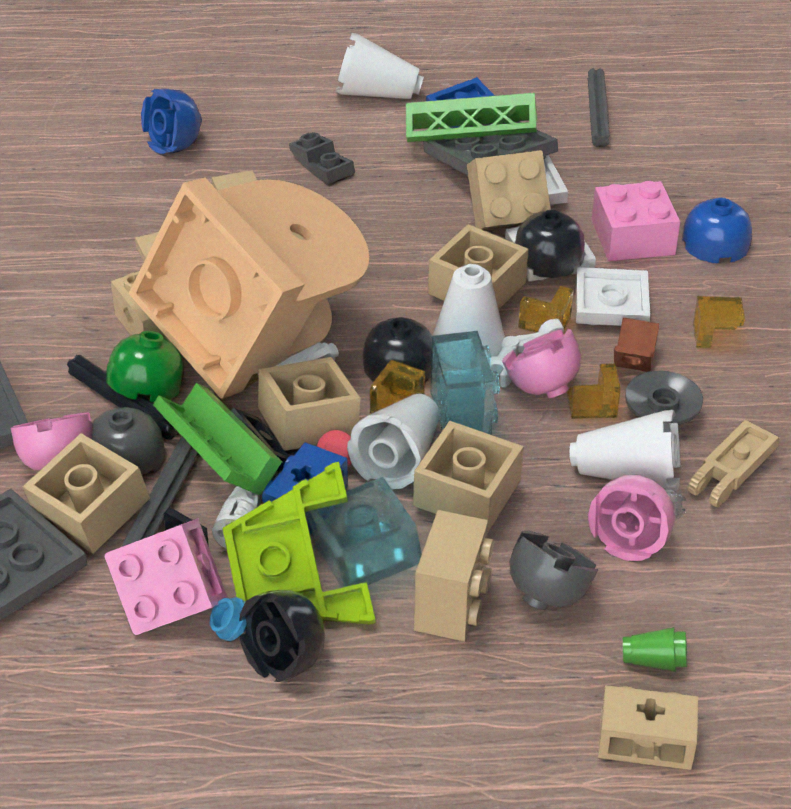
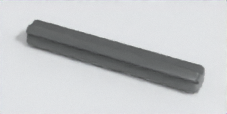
M592 68L588 71L587 78L592 143L596 147L599 145L605 147L609 144L610 137L605 73L601 68L597 70Z
M183 437L180 438L149 495L150 499L143 505L122 546L157 533L164 520L163 513L171 507L199 454Z

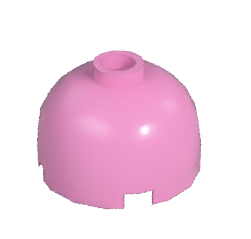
M562 329L541 335L524 343L525 349L523 353L516 356L514 350H512L503 358V365L515 386L523 392L533 395L546 393L548 398L557 397L569 389L567 383L576 377L581 361L578 343L571 329H567L565 335Z
M89 412L64 415L54 419H42L11 427L13 443L19 458L26 466L33 470H41L80 433L92 439L93 432Z
M623 475L607 483L592 500L588 520L590 531L594 538L597 535L599 536L600 540L607 545L604 549L609 554L626 561H642L650 558L653 553L658 552L668 541L674 525L675 513L670 497L657 482L640 475Z

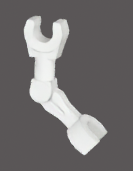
M559 319L546 321L541 325L537 333L505 337L498 356H492L483 364L481 371L482 383L488 384L492 376L499 375L501 387L506 388L511 383V379L503 365V358L512 350H514L516 356L519 353H523L525 349L523 344L541 335L560 329L564 332V327Z

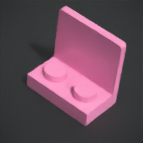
M198 518L105 554L107 565L130 627L135 635L213 608L218 605V601L227 598Z

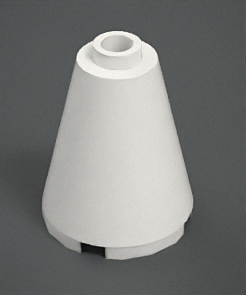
M352 33L350 39L356 42L354 46L350 45V47H347L338 82L344 84L343 87L338 86L336 88L337 94L411 99L413 93L419 95L424 78L418 75L419 68L359 34Z
M467 264L454 272L433 333L438 359L456 369L477 370L478 364L486 363L492 356H498L501 351L502 341L505 338L491 275L486 269L476 264Z
M414 394L357 422L351 431V439L348 441L347 451L352 465L364 479L369 481L372 478L377 482L383 483L380 487L385 489H402L414 481V470L429 451L440 419V410L435 401L424 394Z
M664 410L578 434L577 441L570 443L571 466H578L580 474L609 480L617 479L623 475H640L654 480L665 490H678L680 478H674L673 469L680 467L678 423H669L676 416L675 411Z

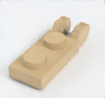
M744 420L704 460L703 466L690 479L687 491L698 496L707 487L711 478H714L720 482L712 490L709 503L717 508L720 507L729 498L732 490H737L777 449L780 437Z

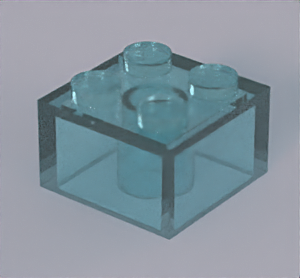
M478 331L432 336L430 394L440 410L439 425L441 431H443L449 421L492 435V423L498 422V410L494 395L500 393L499 376L497 371H491L490 349L488 345H482Z
M384 477L346 491L348 499L346 503L307 511L314 542L341 588L367 582V585H370L419 564L422 553L417 526Z

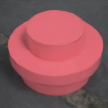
M333 430L325 433L319 439L317 447L346 457L347 466L351 464L347 451L348 441L351 437L347 433Z

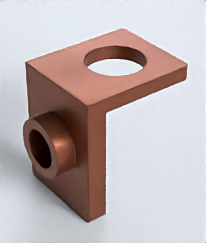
M623 318L618 345L614 348V366L650 372L659 332V323Z

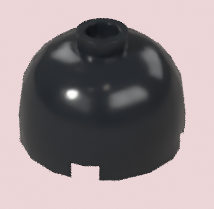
M556 210L538 212L527 217L517 230L515 244L529 249L527 267L534 269L533 275L546 278L568 276L573 273L575 266L583 264L584 234L576 220Z
M398 317L378 323L372 328L364 343L363 366L365 374L377 384H379V379L390 382V388L409 389L426 383L430 379V373L437 368V350L433 335L422 323L414 319Z
M272 590L255 595L245 602L240 612L239 622L246 619L247 626L245 628L246 633L240 635V642L248 662L259 675L265 678L270 673L276 678L274 682H283L301 674L315 664L324 649L325 631L320 613L309 598L292 590Z

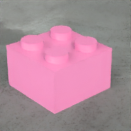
M661 181L595 187L592 223L608 261L676 254L680 220Z

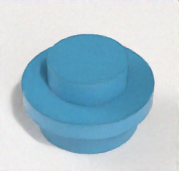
M237 597L231 599L223 598L218 601V605L214 606L210 615V627L219 638L225 641H233L246 631V619L239 622L240 612L246 601Z

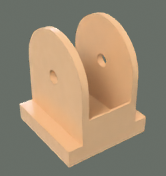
M201 178L182 184L128 294L221 399L242 392L251 376L259 373V369L274 367L289 357L324 341L332 323V313L327 298L346 292L360 282L368 268L369 250L361 231L351 218L334 203L310 189L286 181L267 179L217 190L206 178ZM292 232L301 235L305 240L297 238Z

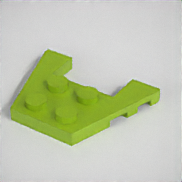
M339 462L328 465L322 473L308 481L306 479L294 485L293 490L272 502L270 500L222 528L237 598L247 601L253 596L267 591L292 590L309 598L319 611L323 621L368 625L376 623L367 582L326 592L322 591L305 512L348 502Z

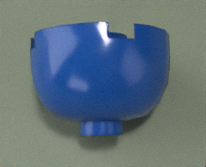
M166 88L152 90L153 95L144 99L141 111L143 132H149L152 140L147 141L149 147L159 154H171L185 150L195 142L200 131L202 117L193 98L181 90Z
M714 198L702 201L688 214L683 226L682 241L686 242L685 249L697 259L710 263H719L720 258L731 257L730 262H735L745 257L750 249L752 241L751 220L743 207L729 199Z

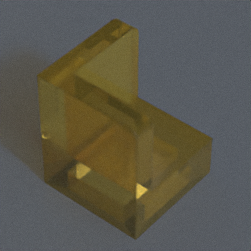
M560 286L551 303L524 296L520 301L518 328L537 333L541 325L546 321L559 319L565 330L571 319L574 289Z
M697 296L693 319L696 348H711L714 329L735 330L738 326L744 325L745 315L741 297Z
M390 360L370 387V414L411 395L425 394V371Z
M615 363L600 364L597 385H575L567 390L571 419L617 418L621 388Z

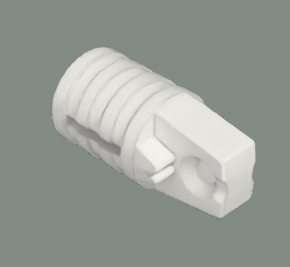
M236 486L224 502L212 528L213 537L219 545L226 548L222 528L259 507L261 495Z

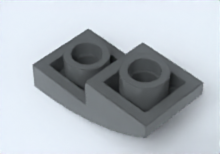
M318 133L303 134L299 140L289 143L290 151L299 162L313 175L327 184L355 173L354 162L336 153L333 141Z

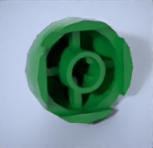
M143 331L140 334H133L124 338L114 347L107 364L106 382L115 392L131 399L137 400L139 393L151 395L149 402H155L158 396L171 400L180 392L184 375V364L178 349L160 333Z

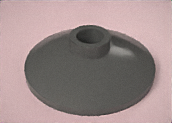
M650 371L640 374L630 381L625 393L626 404L637 417H643L664 410H674L676 416L669 423H678V425L693 420L700 413L703 405V395L700 388L689 378L670 371Z

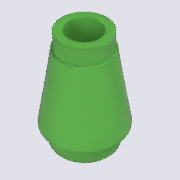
M675 627L623 637V662L676 672V667H687L686 631H675Z

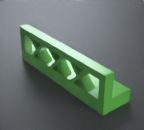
M535 93L406 103L407 142L537 132ZM528 120H529V122H525V123H515V122H514V121H528ZM493 123L492 125H487V126L481 125V124ZM451 126H460L459 128H450ZM426 128H428L427 130H423V131H414V129H426Z
M198 383L195 384L183 405L162 396H158L153 404L217 474L230 484L261 495L282 463L208 388Z

